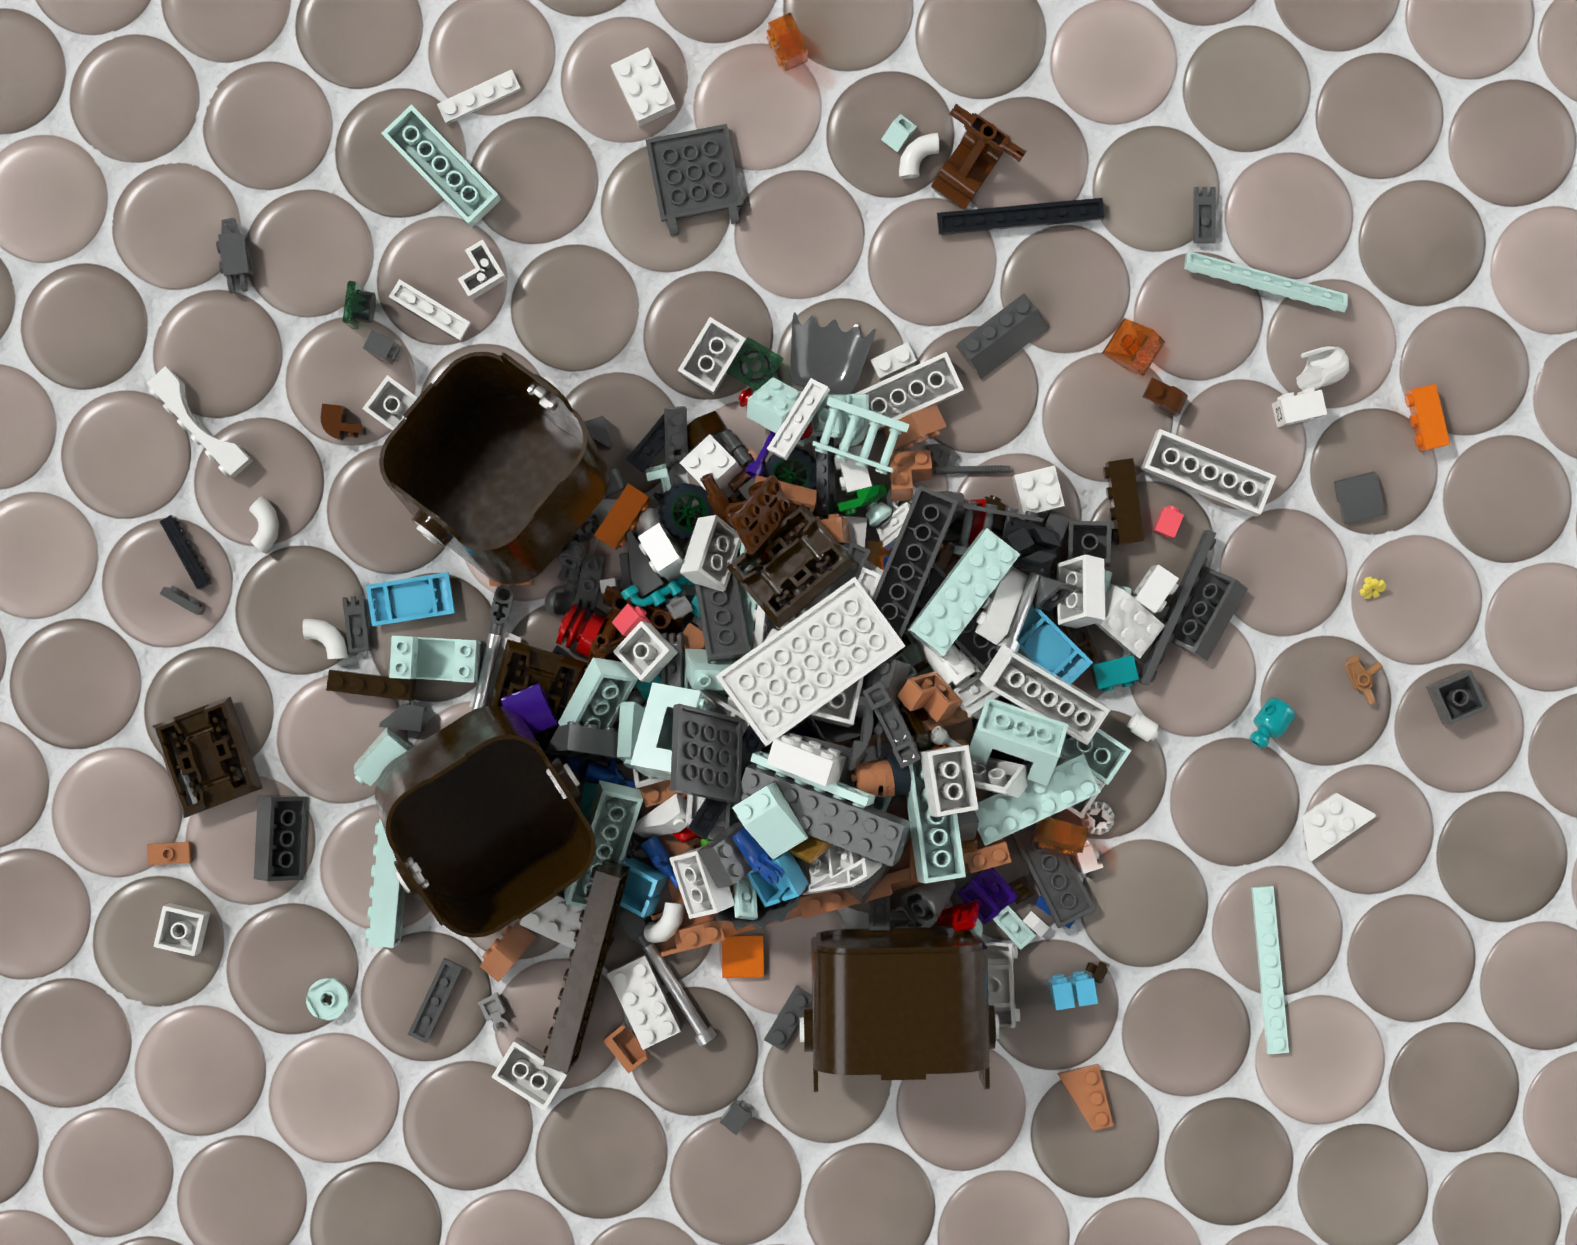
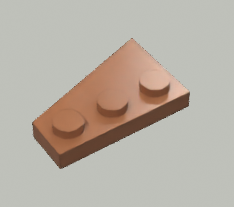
M1098 1064L1057 1073L1093 1131L1113 1126Z

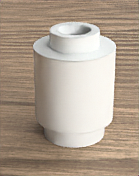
M1135 713L1127 725L1132 733L1146 742L1150 739L1153 741L1160 731L1157 729L1158 724L1143 714Z

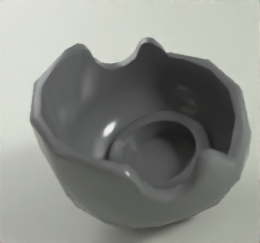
M564 586L553 587L546 595L545 609L550 615L564 617L575 602L574 591Z

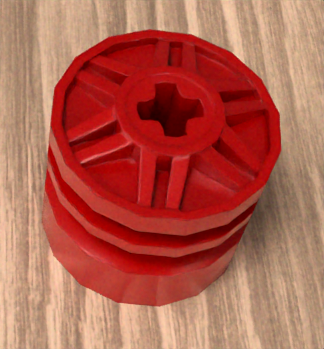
M573 604L560 624L556 643L562 645L567 637L566 648H570L576 641L578 642L576 652L588 657L591 643L598 634H601L606 624V618L593 613L589 620L585 619L587 609L583 608L578 616L579 606Z

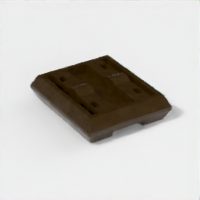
M802 503L784 518L754 554L749 555L746 550L726 568L773 623L780 628L856 565V563ZM803 520L806 522L804 526L800 524ZM797 526L798 531L796 533L791 531ZM801 532L804 534L800 539L795 538ZM789 533L790 538L784 542L782 537ZM766 551L768 556L761 560L759 557ZM756 560L758 565L754 567L751 564ZM830 563L831 567L824 572L823 567ZM762 566L764 569L757 574L755 570ZM748 567L750 571L744 575L742 571ZM789 597L790 601L783 606L781 602Z
M507 639L489 706H501L504 692L508 693L507 696L540 683L549 699L548 704L556 718H558L560 709H566L580 683L588 662ZM519 653L521 655L514 680L510 683L509 688L505 686L514 655ZM524 663H526L524 670L519 669L520 666L523 667ZM571 669L575 670L572 680L573 684L570 687L565 705L562 704ZM567 675L566 682L560 681L561 678L565 679ZM553 726L552 731L545 729L533 734L544 751H546L552 739L555 726Z
M231 697L202 706L152 726L184 818L263 789ZM223 721L225 729H222L218 722ZM172 730V737L176 739V748H179L181 753L177 757L168 734ZM182 736L185 744H181L178 737ZM240 769L242 777L236 774V770ZM183 776H189V785L193 788L192 794L193 797H196L198 803H192ZM197 785H200L201 788L199 793L195 788Z

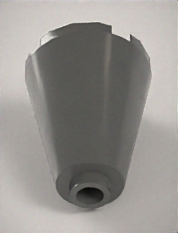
M954 880L923 883L907 891L902 896L903 903L901 904L905 915L913 923L919 922L923 924L921 926L923 928L934 925L955 890Z

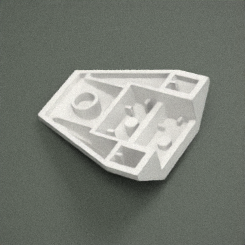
M836 845L830 847L811 864L797 857L798 865L809 883L801 893L803 895L854 887L869 879L882 867L881 862Z

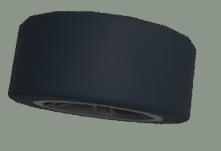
M895 755L885 756L884 759L889 761L893 771L895 783L894 796L908 794L911 788L909 765L901 769Z

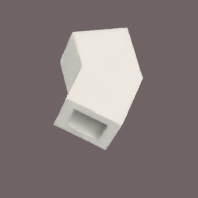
M622 577L599 580L602 594L605 593L607 586H615L624 590Z
M1032 911L1023 920L1040 937L1050 928Z

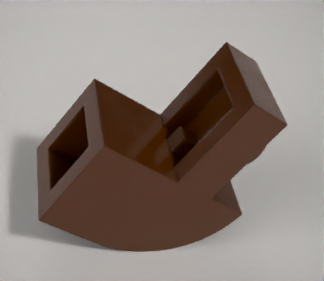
M1152 377L1142 397L1159 405V409L1177 417L1188 395L1177 387L1169 386Z
M322 403L321 424L328 435L340 441H343L344 433H346V437L358 438V435H365V426L345 423L346 407Z

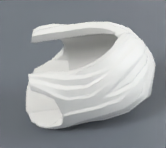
M1327 346L1301 354V358L1308 357L1307 364L1303 372L1296 377V380L1301 390L1309 388L1319 389L1334 384L1343 379L1349 372V358L1345 351L1339 347Z

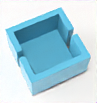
M788 851L775 859H770V861L781 867L784 872V877L782 878L776 871L779 877L778 883L772 878L773 884L771 885L758 871L752 870L747 874L765 907L780 903L782 900L786 901L798 897L809 884L793 854Z
M635 858L623 861L622 865L629 866L630 871L620 906L645 918L655 912L661 897L658 894L663 892L668 876Z
M1085 970L1072 972L1073 975L1068 977L1064 976V974L1052 975V979H1047L1051 1004L1056 1010L1074 1008V1001L1077 1000L1079 1007L1098 1004L1094 978L1089 973H1085Z

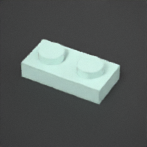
M1008 905L993 918L996 924L1020 950L1036 936Z

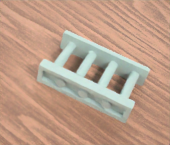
M829 396L826 405L830 406V414L820 442L813 440L812 445L816 446L815 451L827 454L828 451L836 453L835 457L847 461L848 458L856 460V465L867 468L868 465L876 467V472L885 475L888 472L893 473L894 468L888 466L898 435H901L902 431L907 433L909 424ZM843 410L850 413V421L841 447L837 449L829 446L828 443L838 414H841ZM863 417L869 419V424L871 425L861 454L858 456L849 453L848 450L858 421H861ZM883 424L889 426V431L891 432L881 461L878 463L869 460L868 457L878 428H881Z

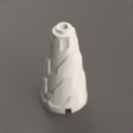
M915 638L933 671H936L952 690L970 680L971 675L976 676L981 672L979 667L962 650H959L954 643L944 656H938Z

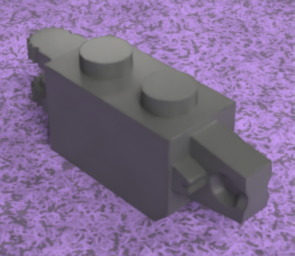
M223 219L221 234L218 235L219 241H216L217 251L219 254L221 253L222 260L219 262V269L221 274H224L227 278L230 294L235 293L236 290L234 278H240L241 289L243 292L248 291L247 277L253 276L249 240L239 232L236 219Z

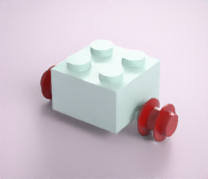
M772 377L754 394L751 388L743 390L739 396V404L741 407L747 405V418L777 433L801 395V392ZM812 422L809 423L800 440L811 436L813 432Z

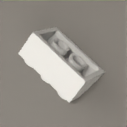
M717 515L698 518L680 573L695 584L719 591H726L731 572L726 567L736 559L741 544L737 531Z
M990 757L986 765L971 760L974 784L977 789L1019 798L1028 787L1025 765Z
M702 847L669 858L689 919L715 914L735 905L729 886L717 888L697 852Z

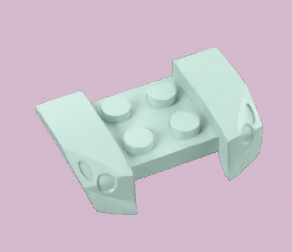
M827 394L811 420L813 427L811 436L804 440L799 439L797 444L803 447L805 444L813 441V436H822L830 414V406L826 405L829 396L869 410V394ZM843 410L841 414H838L831 437L842 438L839 449L850 421V413ZM862 417L861 421H858L850 447L864 440L869 419Z

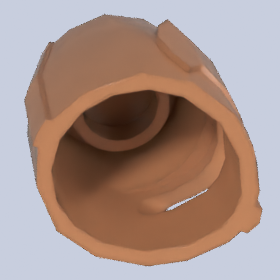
M886 759L870 760L859 763L854 768L855 772L851 774V782H855L857 789L875 795V797H878V794L882 797L894 796L895 783L889 761Z

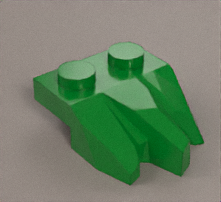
M887 484L856 490V499L838 503L839 514L843 513L844 516L854 515L858 509L876 502L888 493Z

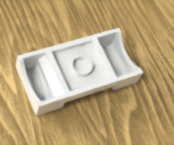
M984 942L988 947L989 1005H994L995 1014H998L999 1027L1015 1028L1016 1022L1020 1021V1009H1016L1014 999L1013 971L1014 959H1018V946H1014L1013 942Z

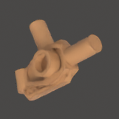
M1357 655L1347 658L1344 668L1353 688L1363 691L1368 705L1375 703L1376 699L1371 691V687L1374 684L1372 676L1381 670L1383 666L1377 661L1368 670H1365Z

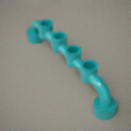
M682 576L644 599L636 595L640 591L635 584L622 591L621 595L625 600L630 599L634 605L639 607H646L653 603L657 607L666 601V595L671 593L674 597L684 590L682 586L687 583L693 586L694 583L685 576Z

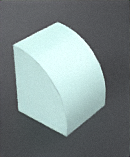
M900 114L892 122L881 140L898 152L917 126Z

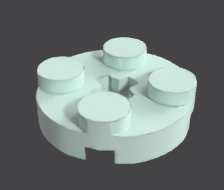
M322 978L309 988L306 1005L313 1016L325 1020H333L345 1012L349 1005V993L346 986L337 978ZM325 993L332 995V1004L323 1002L322 999L325 998Z

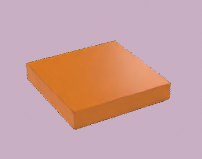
M733 935L726 937L722 941V978L764 977L763 935Z

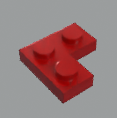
M977 900L944 908L936 922L937 926L953 925L955 932L971 930L976 926L980 908Z

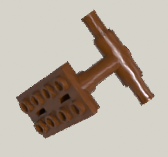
M956 103L949 115L964 124L967 132L949 160L946 161L939 171L931 188L962 209H966L1004 152L1017 160V162H1020L1027 151L1013 143L1011 137L994 124L976 113H969Z
M708 473L700 478L708 493L707 500L714 515H717L737 531L749 555L754 554L792 510L775 475H770L765 481L751 485L748 488L750 498L746 501L730 503L724 490L718 487L712 473Z
M607 586L605 589L603 604L611 607L606 617L607 622L601 634H598L591 643L588 656L589 664L593 657L607 660L608 657L615 654L613 651L626 638V636L614 640L619 630L612 621L627 604L634 607L637 605H634L630 599L625 600L621 595L622 590L618 587ZM654 604L642 607L647 612L645 616L661 635L662 633H676L677 635L681 632L684 621L682 618L673 619L670 613L662 610L660 606L655 607Z

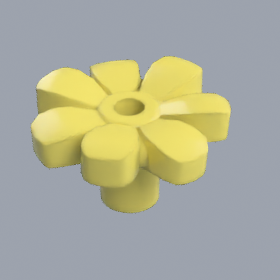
M1367 577L1364 579L1363 589L1359 590V592L1365 599H1370L1372 596L1377 598L1380 596L1379 592H1383L1386 589V583L1384 580L1378 581L1376 578Z

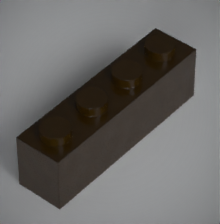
M1133 458L1108 461L1105 463L1106 467H1103L1104 479H1108L1109 487L1106 488L1107 500H1111L1112 508H1109L1110 520L1114 521V529H1112L1113 541H1116L1117 545L1145 541Z
M329 670L326 691L413 701L416 680Z

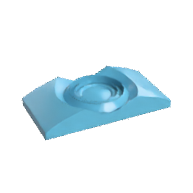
M449 572L366 585L372 626L455 613Z
M1033 603L1031 604L1017 640L1020 644L1019 648L1033 662L1072 684L1093 662L1040 609L1034 608Z

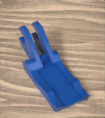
M745 827L732 837L751 868L755 872L758 871L768 883L773 884L772 878L776 883L779 882L776 871L782 878L784 877L782 868L770 861L771 857Z

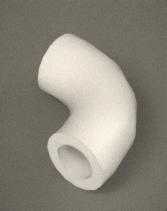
M938 133L920 136L907 145L900 158L899 178L913 179L920 176L922 160L928 155L939 154Z
M261 496L249 508V512L258 521V531L251 540V543L261 552L267 554L278 538L279 521L276 510L264 496Z
M303 620L304 639L318 640L326 647L327 659L348 658L345 639L336 627L324 620Z
M665 902L661 919L658 922H649L645 926V939L651 943L665 942L675 935L683 921L685 904Z

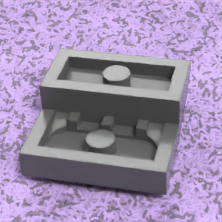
M1374 471L1334 481L1336 498L1340 503L1342 522L1345 525L1385 515L1382 494Z

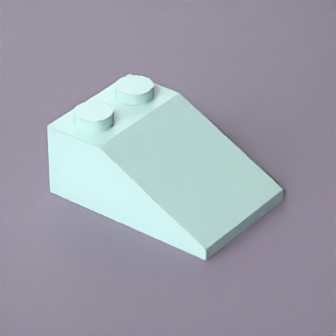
M776 782L765 786L732 807L745 829L772 859L777 858L809 838Z

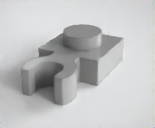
M680 593L674 598L665 597L666 607L673 619L685 617L689 612L693 611L690 602L685 596L681 597Z
M498 992L478 1001L486 1021L493 1019V1029L496 1033L500 1031L498 1027L499 1022H503L506 1028L510 1026L508 1019L502 1016L506 1009Z

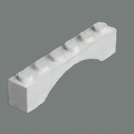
M165 366L147 382L151 387L149 389L150 393L156 399L161 398L165 403L163 407L171 415L174 413L179 418L177 423L184 430L188 428L192 433L190 437L198 445L202 444L206 448L205 454L212 461L216 460L220 464L218 468L224 475L236 477L253 462V459L240 445L216 439L197 423L187 404L185 384L170 368Z

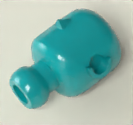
M1268 699L1253 720L1258 730L1250 735V741L1255 746L1264 749L1268 746L1270 737H1282L1295 719L1294 709L1281 699Z

